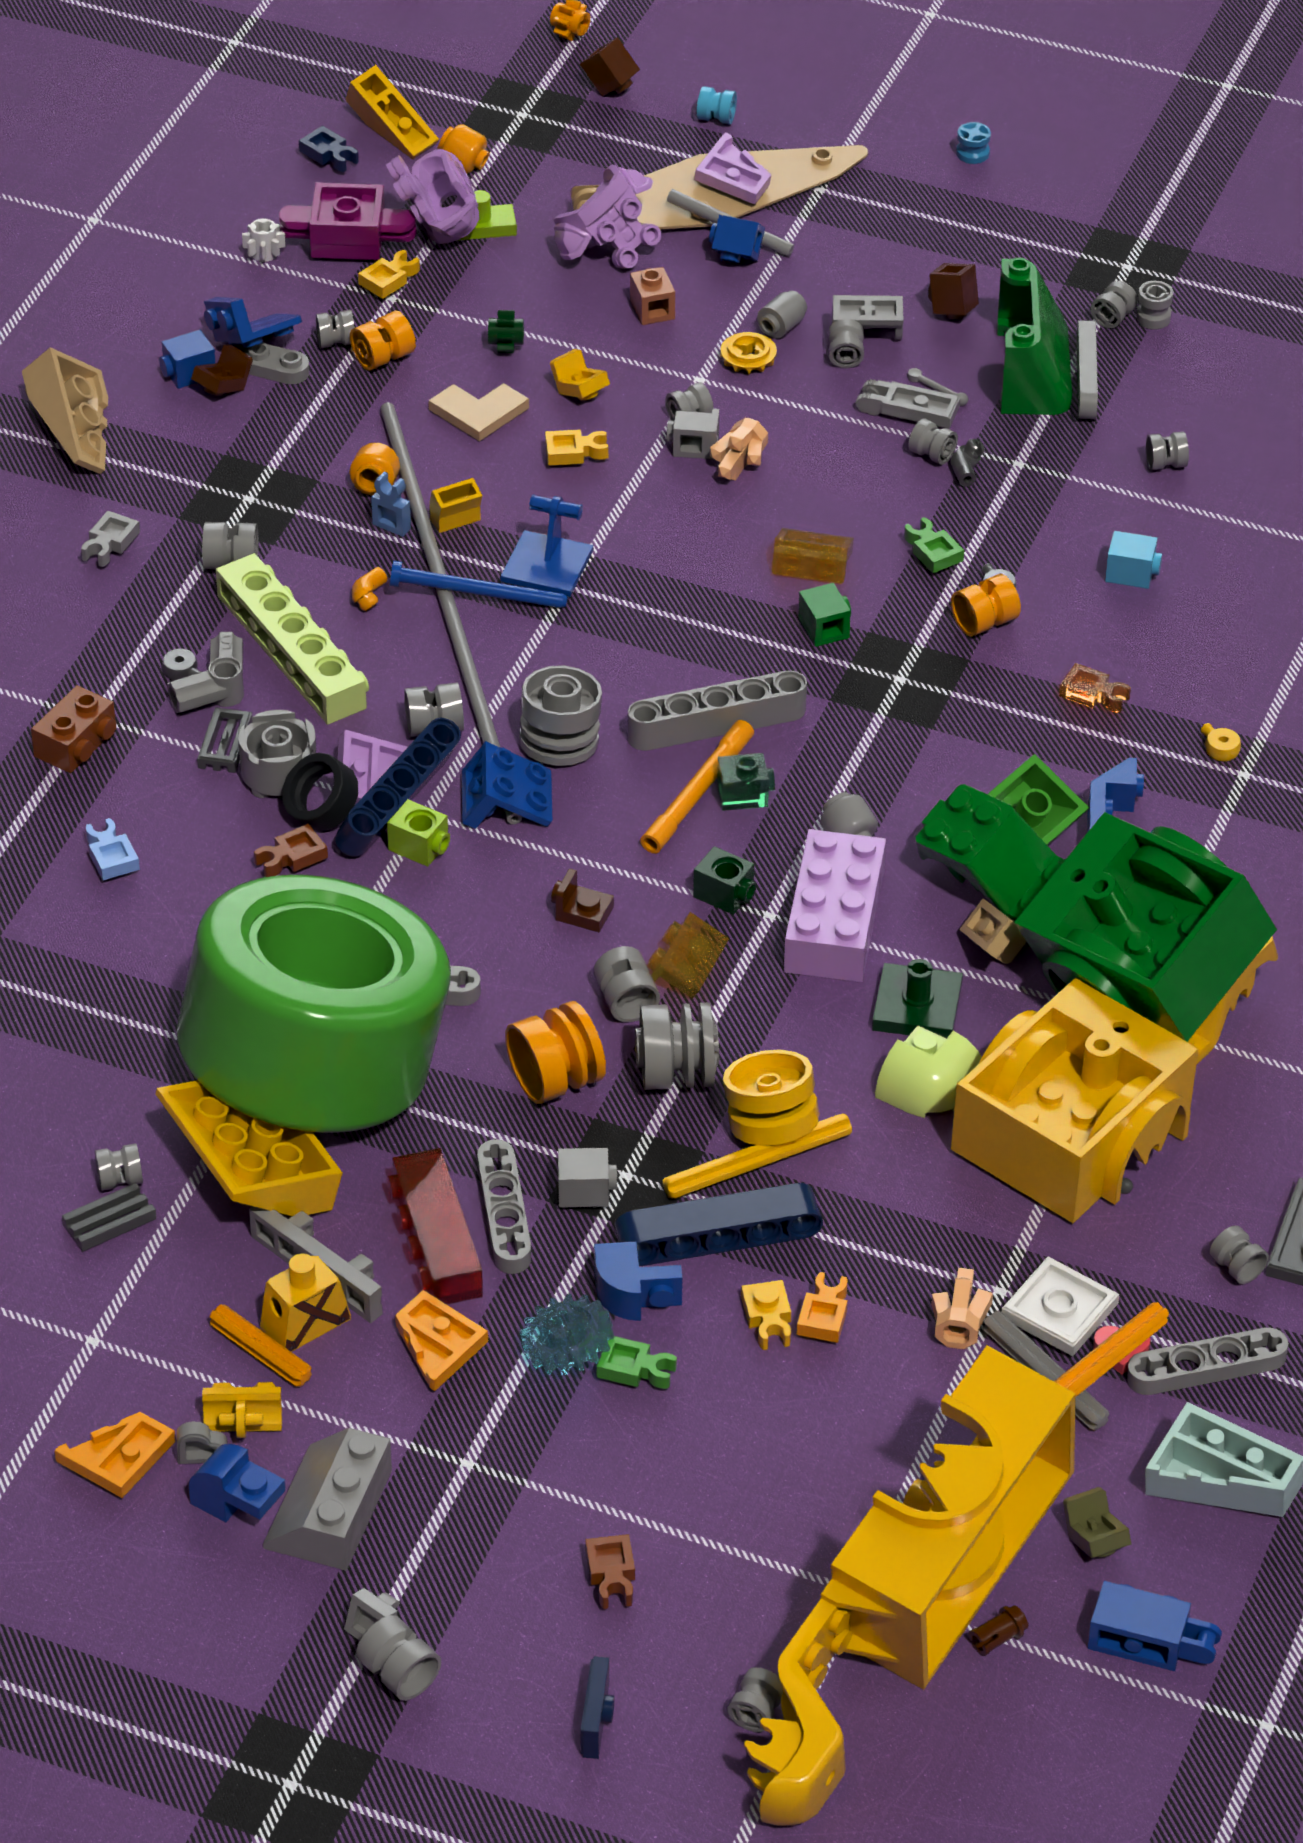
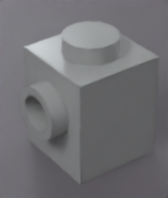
M608 1148L558 1149L559 1207H609V1190H617V1165H608Z

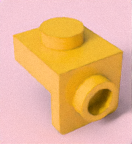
M573 349L550 361L555 383L561 395L578 397L579 400H588L596 397L599 394L598 390L610 385L606 371L586 367L580 349Z

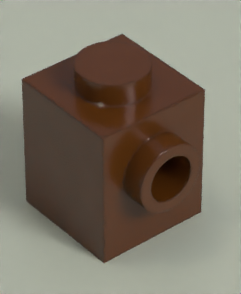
M618 37L599 47L580 63V66L602 97L613 90L616 94L623 92L633 84L630 78L640 70Z
M943 263L929 274L928 297L932 302L933 314H946V317L949 319H960L966 317L968 312L979 305L975 264Z

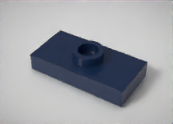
M594 1656L590 1663L581 1724V1754H583V1758L599 1759L604 1722L612 1723L615 1695H608V1657Z

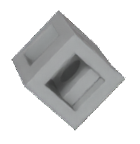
M712 408V413L676 411L675 420H668L667 442H673V457L712 459L710 458V447L719 440L720 409Z

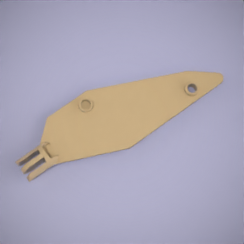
M862 145L747 151L754 157V161L757 164L762 165L771 174L770 185L756 204L694 180L696 168L707 156V154H699L644 175L645 177H650L653 183L650 189L635 194L643 205L637 220L640 224H653L658 226L659 229L710 227L713 222L667 202L671 189L735 218H739L840 177L868 156V149ZM600 185L573 187L570 193L574 210L579 209L596 192V188Z

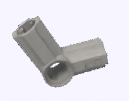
M219 632L218 636L210 640V664L208 671L167 683L168 694L176 713L213 702L222 707H230L239 704L243 700L242 638L237 637L233 632Z

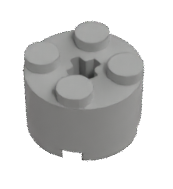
M268 710L258 713L252 717V723L245 729L243 725L239 731L241 776L243 781L251 788L252 794L259 798L282 796L283 785L291 769L305 756L316 753V735L312 723L306 718L305 722L295 718V713L288 710Z

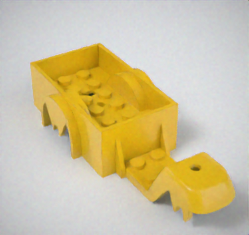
M986 1345L952 1395H944L941 1400V1413L977 1434L971 1445L934 1444V1453L941 1455L945 1461H935L934 1468L929 1467L926 1463L920 1464V1472L925 1480L916 1479L905 1495L903 1504L879 1490L873 1495V1506L832 1562V1578L822 1591L821 1599L779 1657L778 1675L780 1684L783 1687L781 1709L784 1720L762 1718L760 1720V1726L772 1735V1740L767 1745H757L755 1742L748 1740L744 1743V1748L751 1759L770 1770L768 1773H762L750 1767L747 1770V1775L753 1785L763 1792L759 1807L760 1818L763 1823L776 1826H791L810 1820L818 1814L845 1774L846 1764L842 1730L816 1691L827 1674L828 1667L826 1665L834 1654L841 1655L843 1652L865 1656L923 1690L926 1688L1074 1473L1076 1393Z

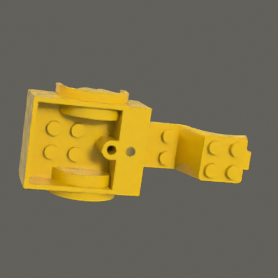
M1273 936L1188 1042L1078 978H1074L1038 1012L1027 1010L1018 1014L995 1036L979 1064L957 1083L951 1150L1071 1223L1080 1218L1101 1197L1115 1205L1120 1201L1123 1175L1132 1152H1134L1138 1161L1146 1165L1152 1148L1160 1152L1168 1133L1182 1141L1188 1136L1196 1065L1215 1047L1229 1010H1235L1239 995L1241 994L1246 998L1249 997L1254 985L1256 969L1269 960L1277 961L1278 953Z

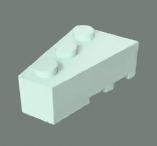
M1189 1402L1185 1404L1145 1468V1495L1280 1517L1284 1516L1303 1485L1302 1455Z

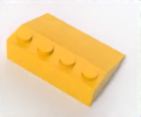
M197 1080L156 1089L155 1095L232 1201L269 1211L276 1210L281 1214L294 1216L300 1211L311 1215L333 1209L343 1172L313 1132L273 1125L243 1114L217 1099Z

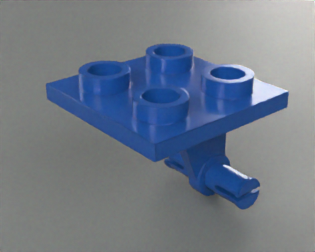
M532 494L529 509L549 513L548 534L524 530L500 576V582L563 593L571 597L593 552V545L561 538V516L580 520L583 505L565 502L559 496H554L551 499Z

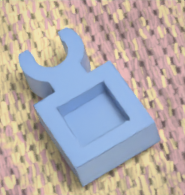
M105 819L106 830L103 832L95 831L91 824L86 825L90 857L103 881L140 870L139 858L127 835L116 836V826L112 819Z

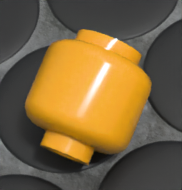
M464 124L457 125L455 128L450 126L441 137L437 148L446 150L458 157L464 166L466 174L471 173L475 168L481 170L490 155V152L486 151V137Z
M379 442L369 443L361 447L356 453L349 470L353 485L362 493L372 496L376 492L375 480L384 471L388 473V481L393 485L400 470L399 457L392 448Z

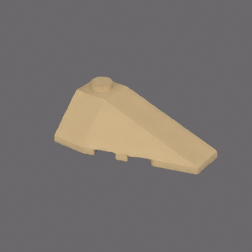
M50 347L22 370L28 399L72 461L77 465L101 474L105 471L106 441L102 437V430L107 427V419L103 416V409L108 406V394L102 371Z

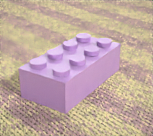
M814 829L808 830L785 937V973L863 982L885 871L886 838Z

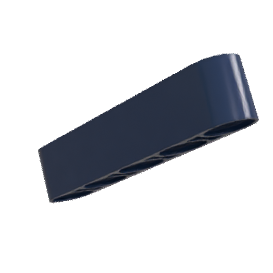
M442 717L431 721L350 810L335 835L336 845L343 853L354 857L364 854L387 829V822L407 799L412 801L446 763L461 739L459 727L453 721Z
M793 1183L632 1210L619 1216L615 1221L614 1227L619 1242H636L639 1266H646L805 1239L821 1230L823 1219L812 1187L805 1183Z

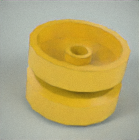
M763 1050L748 1054L734 1061L724 1071L723 1085L725 1098L729 1103L728 1118L730 1129L739 1140L760 1146L780 1145L795 1141L809 1134L817 1126L819 1120L818 1101L813 1092L815 1086L813 1067L807 1057L787 1050Z

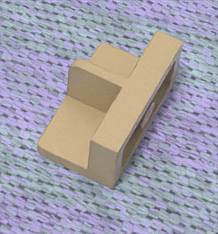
M985 899L980 901L959 929L983 950L1005 964L1012 962L1027 942L1015 925V921Z

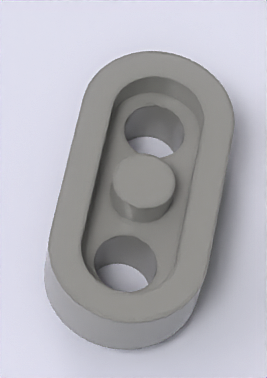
M262 342L246 347L242 351L253 359L249 372L250 375L285 384H298L305 381L309 376V359L305 354L296 350L285 349Z

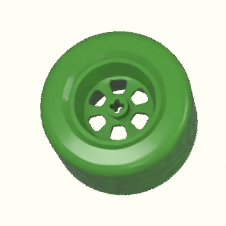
M276 875L239 884L214 900L206 909L199 922L177 1024V1040L181 1056L192 1075L208 1092L235 1110L260 1121L289 1129L321 1133L349 1132L380 1125L409 1108L419 1097L427 1081L450 987L451 967L448 955L437 934L421 917L398 901L370 888L340 879L313 875Z

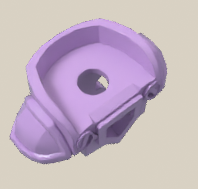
M437 149L425 154L415 161L412 166V174L399 155L386 164L388 171L396 181L393 183L397 194L402 201L410 199L413 203L410 208L414 216L424 226L433 241L438 244L450 243L468 235L476 227L479 220V206L475 199L476 196L462 162L453 153ZM457 195V199L452 205L442 207L443 202L448 197Z
M610 165L603 172L604 182L596 188V192L579 209L559 214L553 219L555 223V242L560 250V256L564 260H573L580 257L586 248L590 249L595 245L601 246L610 242L615 248L612 253L613 264L617 268L628 269L634 267L638 261V254L635 249L639 245H656L661 239V230L658 226L640 224L637 220L643 205L635 194L650 189L653 183L652 179L645 177L637 170Z

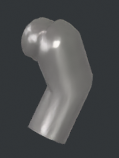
M977 439L968 440L966 445L958 448L951 457V465L960 485L964 487L970 486L975 482L976 475L973 467L981 460V455L985 451L984 445Z

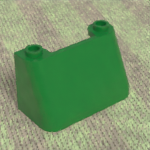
M1020 257L1014 259L1001 258L997 336H1004V331L1006 332L1003 384L1000 401L1001 414L1057 415L1065 413L1070 409L1072 400L1067 322L1037 267L1032 262Z

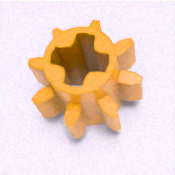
M566 0L565 4L558 2L550 15V24L555 26L553 32L570 41L574 40L575 35L583 36L588 30L591 20L590 14L585 12L587 5L577 0Z

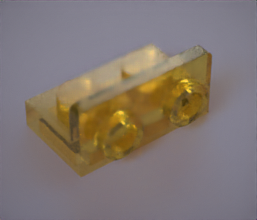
M782 528L775 538L772 573L843 583L846 575L847 560L853 552L854 538Z
M690 912L680 924L674 920L664 933L661 940L666 943L664 949L658 947L647 962V967L651 969L649 974L654 982L661 977L693 999L700 991L729 938Z

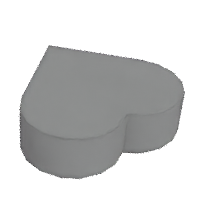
M192 1421L180 1425L177 1429L178 1464L205 1463L219 1446L228 1444L226 1435L218 1431H211L206 1424Z

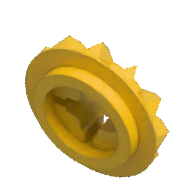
M741 332L731 335L724 340L721 345L720 357L723 358L724 365L733 366L735 372L740 370H747L749 374L751 370L763 372L765 366H773L774 359L777 357V348L775 343L763 334Z

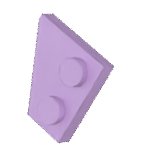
M725 132L696 168L694 180L756 204L769 187L771 174L762 165L757 164L754 161V157L746 150L740 152L732 144L733 137Z
M349 730L342 732L338 742V760L352 769L358 780V797L355 805L408 747Z

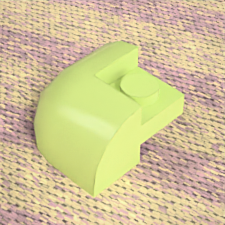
M917 1026L904 1042L897 1039L889 1051L877 1079L875 1098L909 1114L925 1118L926 1113L944 1112L950 1109L954 1111L957 1083L979 1064L982 1057L967 1038L954 1030L946 1039Z

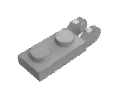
M875 379L867 380L862 388L863 394L858 395L855 402L858 410L869 415L876 416L881 413L917 422L925 418L936 423V426L950 429L960 407V397L957 395L894 381L892 383L881 380L876 381Z

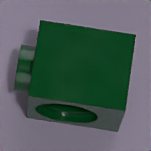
M714 846L694 868L693 897L732 915L736 913L744 902H750L755 894L757 883L754 881V863Z

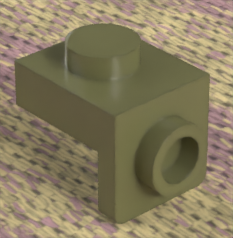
M1096 1487L1064 1499L1063 1506L1069 1539L1091 1558L1110 1556L1117 1549L1131 1545L1129 1528L1109 1512L1107 1494L1103 1488Z

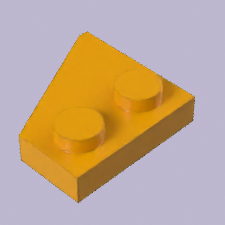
M424 1290L395 1315L396 1327L428 1386L434 1391L488 1343V1331Z
M138 1412L121 1419L114 1426H105L91 1432V1440L70 1449L65 1443L58 1446L54 1451L56 1462L123 1498L176 1442L175 1430L142 1412Z

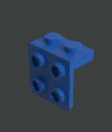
M214 297L204 301L206 311H204L205 322L208 328L213 331L215 341L229 342L232 346L242 344L243 348L251 347L262 343V336L272 333L274 337L286 335L294 331V325L302 323L300 315L279 313L249 322L243 298Z

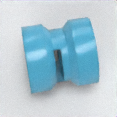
M703 86L697 103V118L708 121L714 117L720 123L731 125L736 112L737 92L725 90L717 93L714 88Z

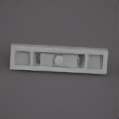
M254 1206L249 1209L251 1237L288 1264L289 1260L296 1254L303 1253L310 1256H318L338 1277L348 1307L369 1323H372L383 1314L381 1286L372 1280L374 1278L372 1260L363 1254L358 1255L349 1262L342 1259L312 1237L314 1235L313 1218L303 1211L287 1219L276 1210L269 1211Z

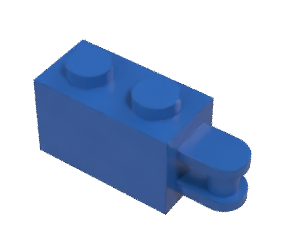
M1104 1581L1090 1623L1088 1649L1175 1671L1179 1658L1202 1664L1212 1663L1216 1656L1214 1644L1219 1643L1222 1631L1213 1623L1190 1618V1602L1182 1601L1169 1595H1159L1135 1589L1126 1584Z

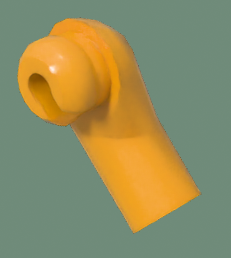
M375 567L357 579L352 586V600L354 603H358L363 611L369 610L378 603V597L373 591L387 582V575L382 568Z

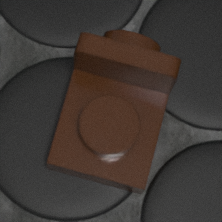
M570 868L563 880H558L553 887L551 902L555 903L556 921L600 933L614 908L613 895L578 886L577 870Z

